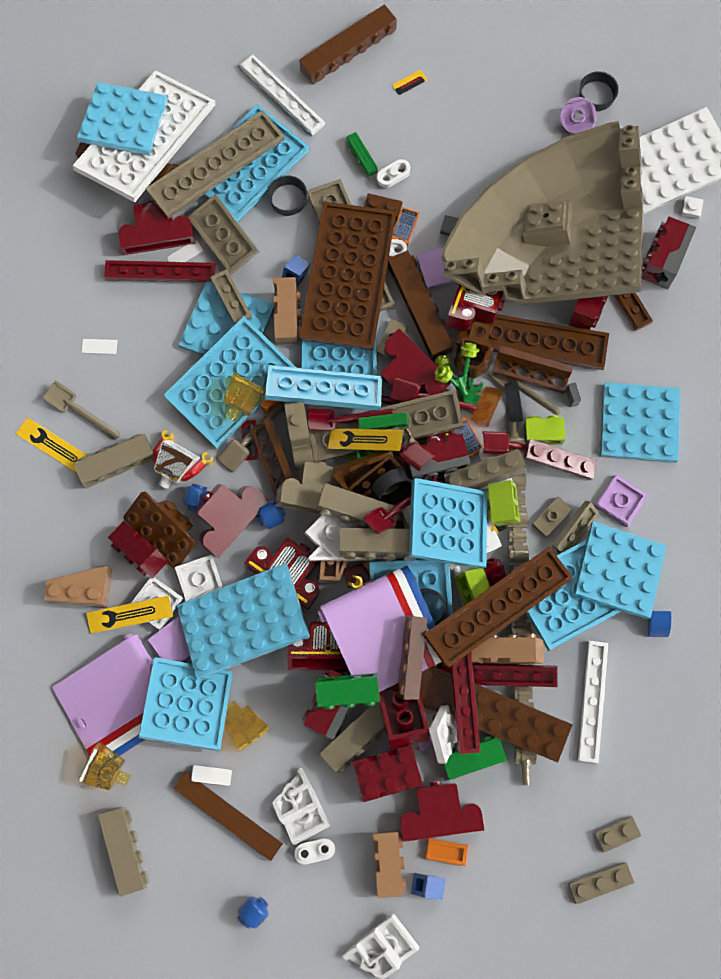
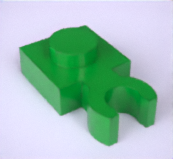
M472 378L469 381V390H467L469 394L463 397L460 396L458 401L472 403L477 406L481 395L477 393L482 390L483 382L478 387H474V379ZM465 410L469 413L474 414V411Z

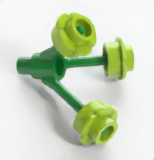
M465 343V346H461V355L466 356L463 376L455 377L450 370L452 363L449 356L440 355L435 359V365L438 367L435 371V379L442 383L450 381L462 397L469 394L466 389L470 357H476L477 352H479L476 344Z

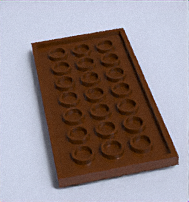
M324 201L299 336L300 340L374 351L396 211Z

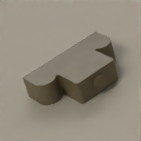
M284 402L296 471H299V467L305 462L314 463L304 402Z
M305 462L299 467L297 480L289 478L278 487L275 506L321 515L320 511L316 510L322 487L325 483L338 488L340 486L339 482L332 476L334 467L326 466L324 462Z

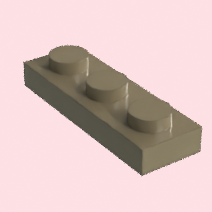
M226 269L210 277L234 324L243 316L248 320L251 319L252 315L228 270Z
M584 501L552 544L559 554L576 546L591 523L599 515V512L591 502Z
M625 862L568 883L575 903L580 904L634 883L628 864Z

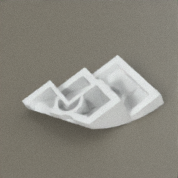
M302 768L298 769L294 779L287 783L283 788V792L273 801L279 821L285 825L293 845L330 827L323 808Z
M393 913L355 943L342 957L345 960L357 963L361 969L371 972L377 978L385 979L399 969L402 961L417 952L419 946Z

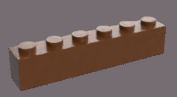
M385 4L299 59L300 70L311 84L323 80L326 75L335 72L344 63H349L355 56L364 53L373 44H378L381 39L393 34L397 29V18Z
M407 250L388 259V268L432 361L440 355L445 356L452 353L454 340L445 330L447 329L446 323L438 315V306L432 302L431 291L423 283L424 277L422 272H418L416 268L415 257L413 255L410 256Z

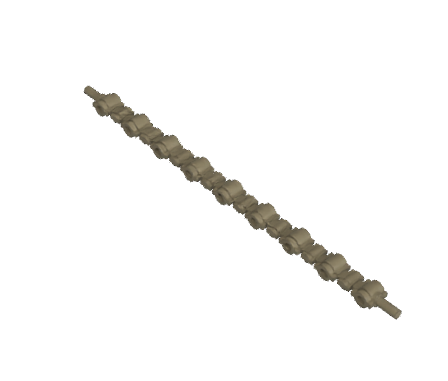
M510 421L509 441L525 443L524 434L518 433L517 421ZM525 473L512 477V482L516 484L520 523L507 525V528H512V531H508L509 543H513V545H508L507 554L509 566H514V569H510V573L529 561L528 545H523V543L527 542L526 531L522 530V528H527L528 522L527 509L522 508V505H525V493H521V491L526 490ZM526 613L515 620L516 623H511L510 635L524 638L525 634H532L531 623H526V620H529ZM514 687V699H518L519 702L534 708V702H529V699H533L532 687ZM515 745V764H522V785H531L530 764H536L537 754Z

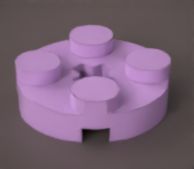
M575 97L567 101L560 113L561 124L569 134H576L593 128L597 119L595 106L583 97ZM576 112L584 114L580 121L573 119V116H576Z

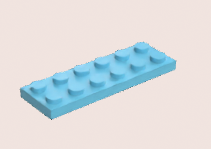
M269 365L265 400L294 403L303 401L304 404L380 410L382 376Z

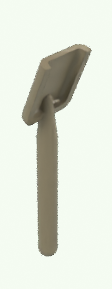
M500 362L498 366L500 370L506 371L510 369L505 363ZM493 370L488 373L503 388L505 383L515 381L492 374ZM518 382L519 391L554 415L561 413L558 407Z
M55 380L44 395L43 399L61 412H66L70 407L113 438L118 439L120 437L118 431L81 406L73 403L76 394Z
M279 402L257 425L263 424L265 420L270 418L272 421L284 409V402ZM264 428L255 431L256 436H257ZM251 431L244 437L241 443L236 439H232L217 457L232 472H235L249 455V450L245 446L253 440Z

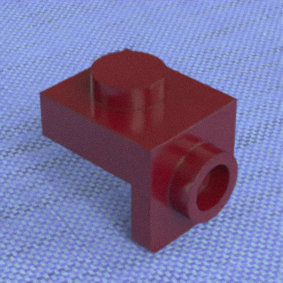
M499 558L486 560V567L483 569L488 583L492 587L506 577L504 564Z

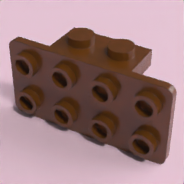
M144 491L139 494L124 515V520L140 536L146 539L149 544L154 546L169 561L168 564L173 569L180 566L196 546V541L187 533L194 525L169 500L157 503Z

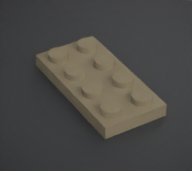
M216 194L188 216L191 223L231 275L260 252Z

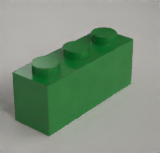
M377 673L316 678L317 707H322L323 709L335 708V705L354 707L357 703L371 706L375 705L376 702H380Z
M493 735L482 738L483 743H480V753L459 754L453 748L447 762L442 763L448 781L507 761L500 739H494Z

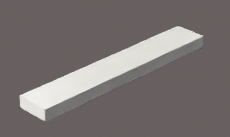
M253 54L240 64V68L311 136L325 126V122Z
M587 641L577 761L599 762L608 643Z

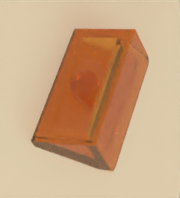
M485 386L478 402L477 410L474 412L471 420L489 427L504 390Z

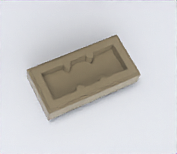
M390 319L376 350L377 354L393 360L394 358L388 357L385 353V343L398 329L405 334L408 326Z
M557 497L534 521L532 526L543 536L547 537L572 511V508L560 497Z

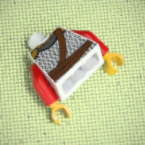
M167 430L162 431L163 439H160L153 449L154 470L162 475L158 484L167 489L172 481L175 483L186 482L197 476L205 468V465L209 466L213 463V457L210 460L204 459L208 456V452L203 453L202 460H199V456L174 443L173 432L169 437H166Z

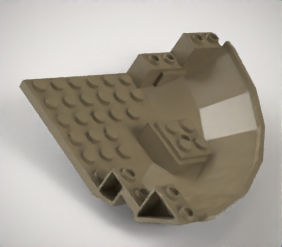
M614 121L562 138L523 159L491 183L460 216L441 253V258L445 261L443 275L480 295L486 296V292L503 290L506 300L523 304L641 292L644 209L641 185L642 162L639 126L626 125L624 128H620L619 121Z

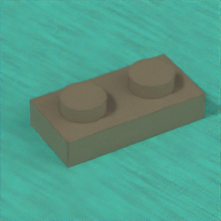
M632 816L595 832L604 853L641 837Z

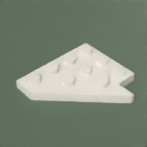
M322 515L304 533L318 546L309 556V561H372L366 560L364 557H355L352 560L340 557V528H361L357 526L358 523L351 521L346 523L340 521L339 517ZM376 557L374 560H384V558Z

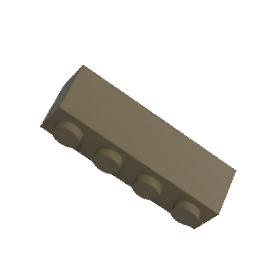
M136 434L126 442H117L112 448L107 450L101 449L93 456H85L78 459L74 466L81 484L88 488L152 461L153 450L145 434Z
M519 449L445 474L444 478L446 484L478 490L488 486V484L501 482L527 473V469Z
M325 483L322 487L316 510L320 511L321 515L328 517L333 515L339 517L338 519L342 522L349 523L351 521L358 523L357 526L361 528H369L363 519L366 514L379 507H383L389 512L394 506ZM398 514L392 516L396 521L398 518Z
M340 528L339 553L340 557L352 560L355 557H364L366 560H374L377 557L384 558V560H395L396 558H404L406 561L416 560L414 557H409L410 529H387L380 534H376L371 528Z
M376 702L375 705H371L319 754L335 773L338 770L342 773L350 765L348 761L353 756L357 759L365 751L363 747L368 742L372 745L380 737L378 733L383 728L385 730L379 702Z
M122 807L98 815L119 896L122 897L148 888L149 878L147 872L142 869L143 856L140 850L137 851L136 843L138 838L135 830L132 831L131 829L132 816L130 811L126 810V807Z

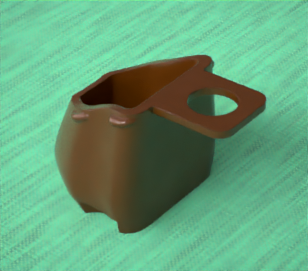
M474 322L469 337L460 339L454 359L456 369L460 375H463L466 356L461 355V346H465V343L476 344V348L479 349L476 357H470L467 376L475 379L487 371L493 347L487 343L491 330L489 325ZM476 328H483L486 334L483 337H477L474 333Z

